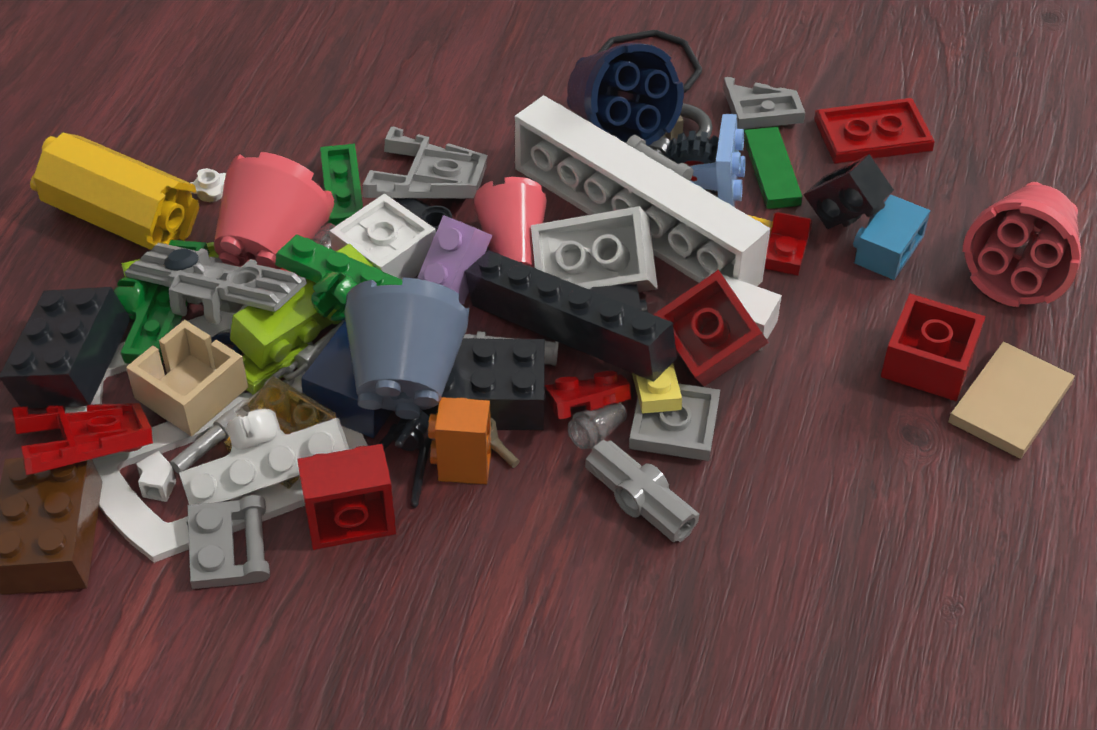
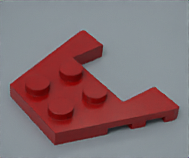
M140 403L87 405V411L77 413H65L63 406H47V413L28 414V407H13L12 416L16 434L61 429L64 438L62 441L21 446L26 475L118 452L137 451L142 446L153 444L152 428Z

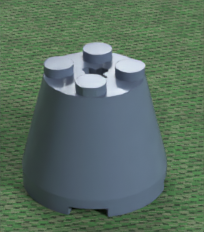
M403 277L402 285L377 286V283L373 280H368L351 288L346 296L344 315L358 395V406L370 410L380 408L395 411L396 416L403 419L419 418L420 411L438 405L468 327L469 308H465L459 302V294L454 290L421 279Z

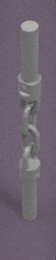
M345 320L314 345H308L295 356V362L288 367L281 368L265 382L264 388L260 389L249 399L242 400L214 421V426L170 461L173 470L178 474L185 471L220 441L229 439L226 428L230 420L239 416L237 412L243 408L246 412L257 410L270 399L278 397L294 383L296 377L308 370ZM282 375L285 379H288L277 390L275 387L270 386ZM265 394V396L261 400L254 404V402L257 399H259L262 395Z

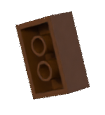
M22 458L5 459L0 482L1 595L87 589L103 482L92 459L29 475L25 473Z

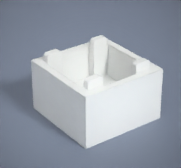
M383 194L329 230L332 250L338 251L350 243L376 268L403 280V277L414 278L419 274L436 234V229L386 194Z

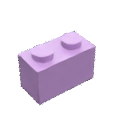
M443 215L417 279L434 282L454 290L459 294V302L464 304L469 293L465 270L485 254L492 235Z

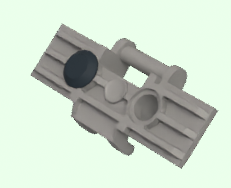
M157 243L150 252H146L140 260L135 261L125 271L126 277L170 287L169 298L173 314L181 316L187 314L186 300L188 303L196 305L202 302L205 319L213 324H220L221 322L220 309L221 311L236 313L242 306L248 305L275 312L307 284L304 277L297 276L293 272L257 265L256 260L250 259L242 267L225 264L220 258L209 257L207 249L201 248L195 251L163 243Z

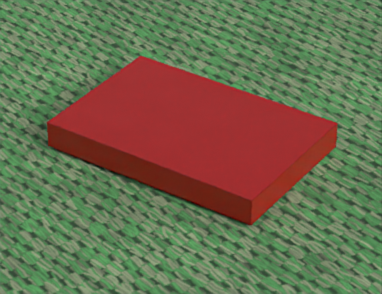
M912 98L815 110L814 120L834 164L856 161L869 154L872 159L933 151L935 141Z

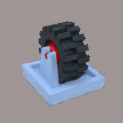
M722 114L719 138L713 135L711 139H708V132L702 131L701 136H696V131H689L688 137L683 132L678 134L677 140L673 138L669 146L667 145L665 157L677 164L684 163L693 169V176L690 182L700 186L707 192L709 190L713 194L718 192L719 199L735 207V201H742L743 185L742 180H738V177H745V156H741L739 150L744 148V129L737 128V114Z

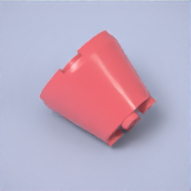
M261 152L259 157L245 158L241 154L237 155L232 160L224 180L214 240V249L219 255L218 258L225 264L242 267L252 259L257 261V265L275 269L281 268L275 265L276 253L296 234L313 240L328 222L334 208V198L331 191H323L312 180L313 172L288 158L268 152Z
M1031 182L986 208L973 221L963 243L962 252H965L966 263L972 274L970 279L985 295L999 303L1012 307H1019L1020 304L1043 302L1049 304L1061 297L1072 285L1081 263V246L1077 222L1078 209L1076 205L1059 190L1038 182Z

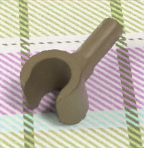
M490 418L491 449L497 452L512 468H515L520 460L503 445V442L498 438L496 422Z

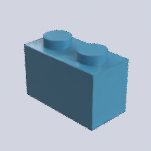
M890 194L884 202L885 207L870 217L866 228L861 227L858 230L853 247L857 248L854 264L895 280L923 239L930 210Z

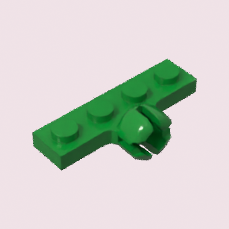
M297 234L276 253V266L316 283L313 286L315 292L311 296L312 304L322 317H327L336 309L337 311L331 316V321L345 320L346 296L354 286L368 280L375 281L377 286L402 285L403 281L383 272L379 268L371 267L348 257L344 253L336 252Z
M171 240L169 243L172 246L195 251L201 248L207 249L208 255L210 253L206 242ZM130 277L121 278L117 282L119 287H116L114 292L131 318L130 321L134 322L120 352L124 363L130 364L151 346L159 349L163 364L164 360L159 340L179 325L183 317L173 314L171 310L170 287Z

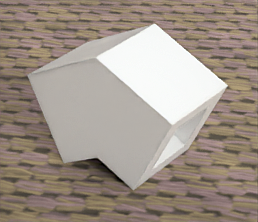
M157 451L136 463L140 475L138 483L142 497L167 502L176 484L172 465L160 451Z

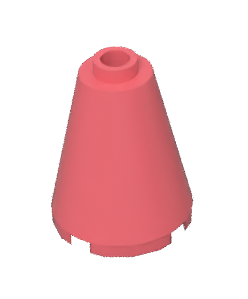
M505 177L504 184L493 186V181L485 183L476 191L474 209L482 231L492 235L488 245L489 250L535 268L531 225L541 224L544 221L547 199L546 194L542 192V186L536 181L523 177Z

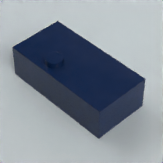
M344 321L301 378L303 411L326 420L339 418L341 426L374 438L392 413V410L382 408L370 410L358 406V395L355 386L347 328Z

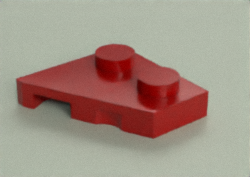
M615 371L598 372L594 374V379L580 381L578 377H561L555 380V384L545 385L546 401L558 419L571 417V407L586 405V409L592 411L609 404L631 399L630 383L623 375H617Z

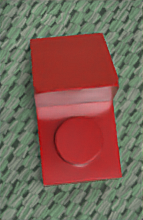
M774 212L764 269L799 276L813 223L810 218Z

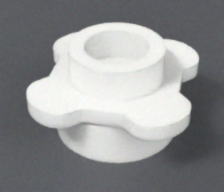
M208 168L199 170L197 172L198 177L194 182H191V184L195 185L196 192L191 193L197 194L198 198L205 202L220 200L222 198L226 173L219 174L217 171Z

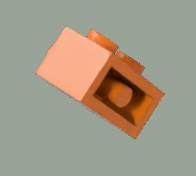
M441 397L438 413L430 414L428 437L435 439L431 443L430 463L437 464L438 481L487 485L491 460L490 401Z

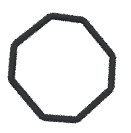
M659 30L611 37L598 51L599 53L609 49L613 43L656 36L682 45L695 68V72L683 86L684 93L692 87L702 73V67L688 42L683 38Z

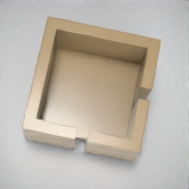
M186 320L182 321L159 340L167 372L166 375L159 349L151 346L126 367L134 398L191 437L248 388L243 357L218 340L212 342L210 335Z

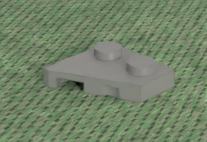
M724 77L723 90L732 114H737L738 129L804 123L805 110L796 90L773 88L756 82L753 88L734 85L735 78Z

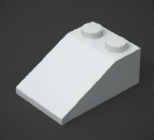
M640 206L531 225L536 269L591 290V287L637 284L638 292L658 289L650 217Z

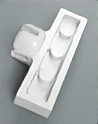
M257 409L248 412V416L241 417L239 415L228 422L226 428L232 448L227 456L179 472L189 505L226 502L300 476L297 462L299 458L310 457L320 453L327 454L349 450L339 418H334L291 434H285L280 429L274 411L271 409Z

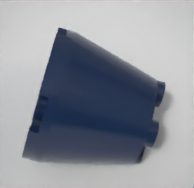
M625 43L588 57H582L576 62L568 81L567 105L578 116L617 137L622 142L626 143L631 136L637 135L644 139L646 145L649 146L659 140L665 133H670L677 123L683 106V82H680L677 72L670 61L672 58L663 50L648 44Z

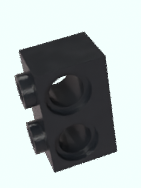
M869 154L823 176L803 195L828 230L839 224L847 227L856 222L862 214H865L866 217L873 216L885 207L883 200L894 189Z

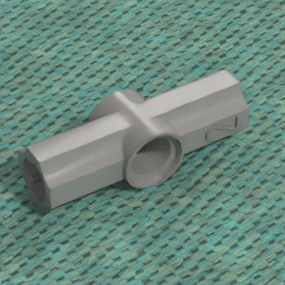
M604 439L593 447L590 455L586 458L585 468L614 492L617 503L625 513L635 518L642 515L672 542H682L691 534L699 521V513L669 489L667 479L657 467L648 463L641 466L611 440L607 442Z

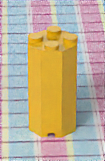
M64 132L57 138L50 136L44 141L36 171L30 181V187L38 192L40 201L150 250L157 243L169 245L171 240L180 239L184 241L191 234L200 208L198 200L192 198L191 192H196L194 184L84 137Z

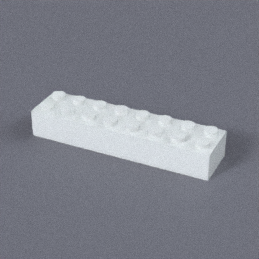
M544 95L515 115L516 170L589 215L640 206L650 217L654 255L698 283L707 278L711 270L716 272L718 269L721 274L754 286H758L763 282L770 234L769 227Z

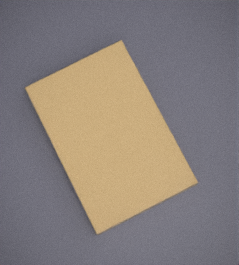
M1003 341L951 412L948 422L1022 459L1072 385L1075 375Z

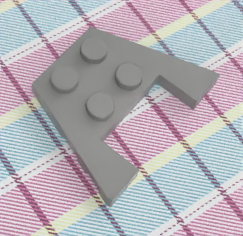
M391 127L385 138L384 152L416 157L408 175L370 170L363 183L362 197L378 198L386 194L390 198H474L487 167L488 155L449 143L446 144L444 149L429 144V137L418 134L416 139L403 136V129Z

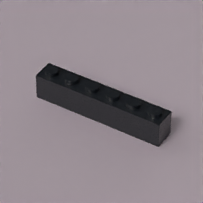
M490 250L465 270L472 306L654 382L677 359L673 322Z

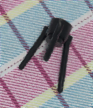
M420 411V417L416 419L400 418L399 422L393 424L387 435L379 442V444H383L384 451L393 440H395L397 448L406 451L419 449L410 502L413 508H416L419 504L427 455L432 443V439L428 437L429 416L423 411Z

